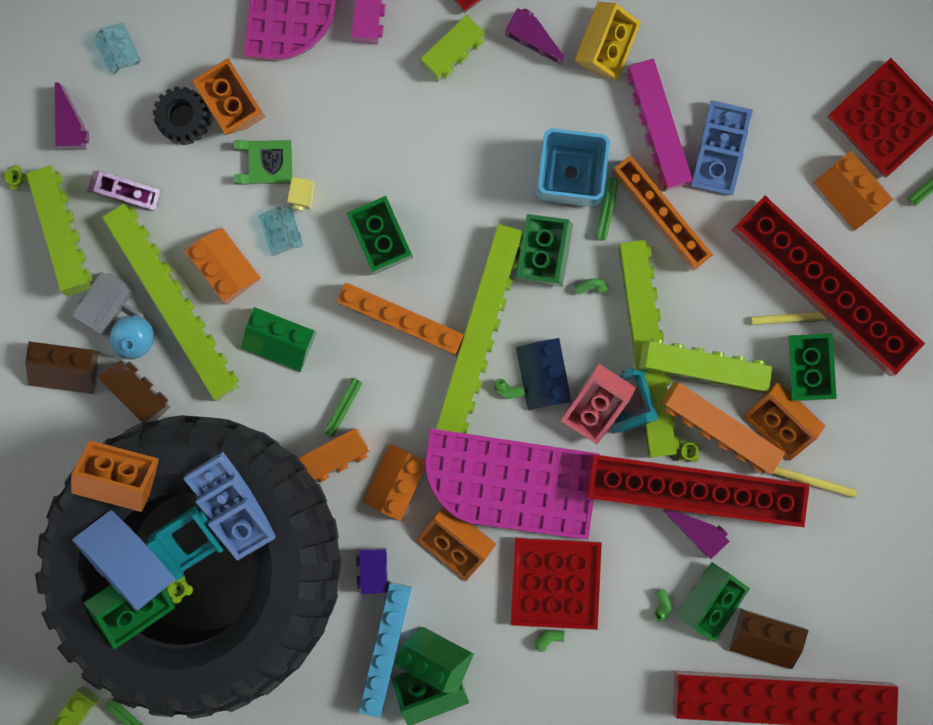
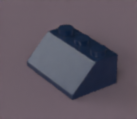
M559 338L516 347L528 410L572 402Z

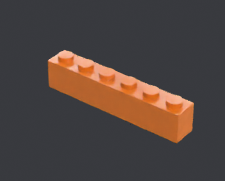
M631 155L613 169V176L619 180L623 188L692 271L696 270L713 256L711 251Z
M347 282L344 283L336 301L339 305L455 356L464 338V334Z
M679 382L672 383L660 402L665 407L664 411L673 417L678 415L683 419L682 423L691 429L696 427L700 430L699 434L707 440L713 438L718 442L717 446L726 452L731 450L735 453L734 457L744 464L746 461L753 465L751 469L761 475L763 473L772 475L785 452Z

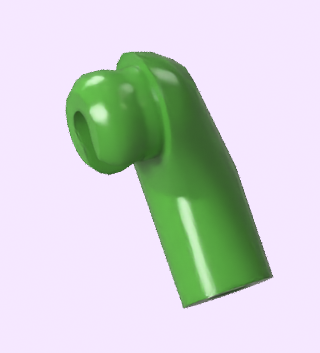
M589 278L575 285L578 295L596 288L598 294L606 292L608 288L605 285V280Z
M497 379L495 381L494 389L504 399L508 400L525 396L523 386L512 388L504 379Z
M665 589L655 592L659 601L654 613V619L657 622L667 620L672 610V604Z
M544 630L535 640V649L538 652H544L552 641L564 642V631Z

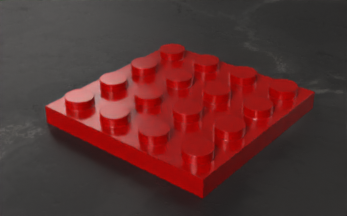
M892 58L888 59L827 116L885 178L933 135V101Z
M515 537L510 625L598 630L602 542Z

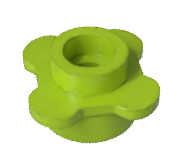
M13 165L12 168L2 175L3 180L10 185L11 190H18L22 183L28 181L27 175L22 173L19 165Z
M682 440L679 442L680 454H678V459L682 462L685 460L697 462L699 460L698 449L700 444L697 441L690 443Z
M184 575L165 588L174 603L181 602L184 596L191 595L193 592L192 586L187 584ZM177 586L181 588L180 591H177Z

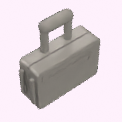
M103 272L98 274L95 281L90 282L92 289H89L84 298L78 301L79 306L73 313V317L102 335H106L111 326L117 322L116 319L123 308L135 316L144 318L143 313L126 304L133 294V290L129 288V285L114 275Z

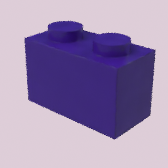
M387 548L360 549V554H356V567H360V576L356 578L357 589H361V594L388 593Z

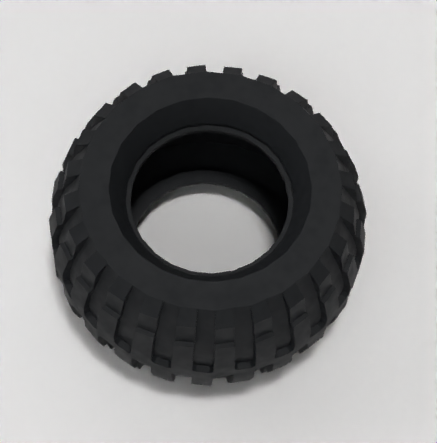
M179 415L163 418L162 420L142 422L125 430L123 434L114 438H107L102 444L159 459L150 495L142 512L72 494L71 476L73 470L65 480V488L58 496L53 497L46 516L49 519L48 526L45 532L39 535L37 555L39 558H42V566L40 572L35 574L38 594H45L47 607L46 611L41 612L48 629H55L62 642L57 649L69 663L76 662L82 668L83 673L81 675L83 676L81 678L98 690L102 688L112 693L111 696L114 697L113 701L133 709L137 706L148 709L149 714L152 716L173 717L174 715H187L191 719L212 716L214 713L221 711L233 712L263 695H268L303 664L324 634L329 617L338 598V581L342 563V556H340L338 545L339 535L336 519L331 514L326 496L320 484L312 478L300 459L282 447L276 440L264 432L254 430L229 419ZM221 452H224L254 495L276 536L275 539L254 551L256 563L255 581L246 607L233 623L223 628L207 631L186 630L169 624L160 618L114 650L84 605V602L111 584L105 577L100 575L72 539L110 510L137 535L139 528L148 515L165 500L180 493L195 494L183 479L185 475Z

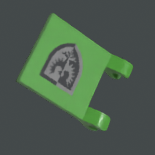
M291 140L233 141L235 151H249V175L235 174L234 182L236 185L291 183Z

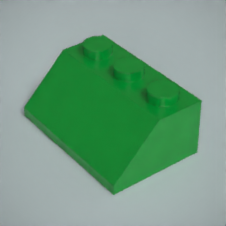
M527 214L516 278L544 285L563 287L573 223L569 219Z
M253 307L245 328L241 349L301 372L317 332Z
M833 333L788 336L792 401L837 399Z
M711 562L675 616L712 642H715L750 588Z
M112 585L84 602L92 619L114 650L175 608L166 589H164L136 612L123 595H119Z
M422 627L402 644L393 665L442 692L457 695L474 653Z
M408 672L391 678L401 714L407 725H414L469 704L463 682L456 695L442 692Z

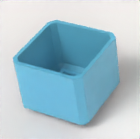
M554 128L546 131L542 141L536 196L540 201L595 207L599 204L604 196L610 146L608 137L604 134ZM568 167L575 168L577 171L576 177L568 178L565 175V170Z

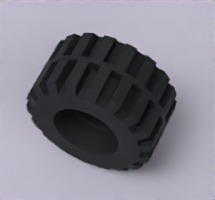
M178 86L174 87V91L170 89L165 90L167 94L163 96L161 93L159 96L161 100L159 102L156 101L154 104L156 110H153V115L155 116L153 120L158 130L173 143L179 142L181 145H185L186 142H189V144H192L196 138L199 141L202 138L200 135L207 133L206 127L210 126L211 123L209 120L211 114L207 104L193 89L189 90L188 87L180 89ZM184 105L192 107L193 117L188 124L174 126L171 123V116L176 108Z

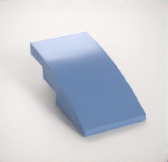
M710 100L691 186L733 195L744 155L743 151L753 109Z
M221 452L185 475L183 479L198 496L196 503L210 519L209 527L237 561L275 539L276 536L254 495L224 452Z
M112 510L72 539L100 575L109 581L119 595H123L136 612L176 580L146 544Z

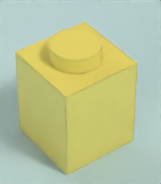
M292 177L287 203L292 206L293 210L305 211V208L311 209L315 189L314 181Z

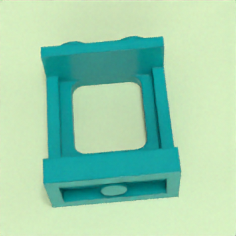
M629 368L621 371L622 375L619 377L625 381L633 378L636 379L643 406L629 412H625L623 409L615 420L616 424L610 426L612 434L623 433L659 420L643 370L635 371L634 368Z
M197 505L148 536L147 546L175 577V582L183 577L184 570L216 550L219 553L223 551L224 544L208 525L210 519L203 510L200 511ZM194 519L209 541L192 552L185 553L172 537V533Z

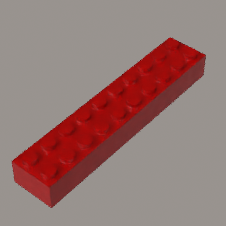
M766 195L733 227L732 231L888 376L897 375L925 345L912 330Z
M590 454L585 497L805 528L810 484Z
M675 671L673 715L676 719L779 725H897L899 686L891 682Z

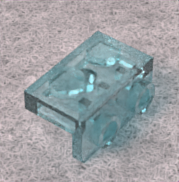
M124 22L100 28L95 36V43L97 48L101 50L105 66L110 69L112 75L117 74L121 68L140 63L141 59Z
M278 206L258 215L271 256L303 246L301 234L298 231L295 216L290 206Z

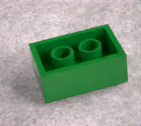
M387 196L347 212V216L374 275L413 258Z

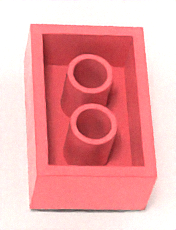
M598 364L568 406L561 422L595 444H598L630 401L636 387Z

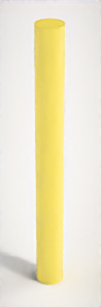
M820 312L751 317V325L828 319Z
M776 467L772 473L855 498L857 495L856 489L784 468Z

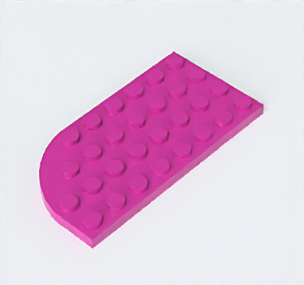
M250 0L244 50L245 58L278 61L291 59L307 52L325 36L330 28L335 15L336 0Z
M429 428L425 455L426 477L432 493L449 513L472 524L586 540L589 538L594 499L586 498L585 490L590 454L600 455L599 453Z

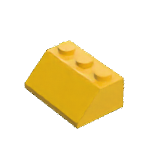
M597 2L574 61L589 71L618 81L641 22L617 3Z

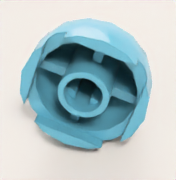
M139 316L120 318L115 322L110 332L112 349L118 356L124 359L134 360L143 357L149 352L154 343L152 326L147 320Z

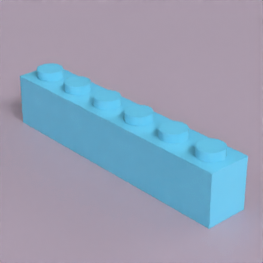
M390 582L359 710L361 714L377 718L381 717L412 586Z

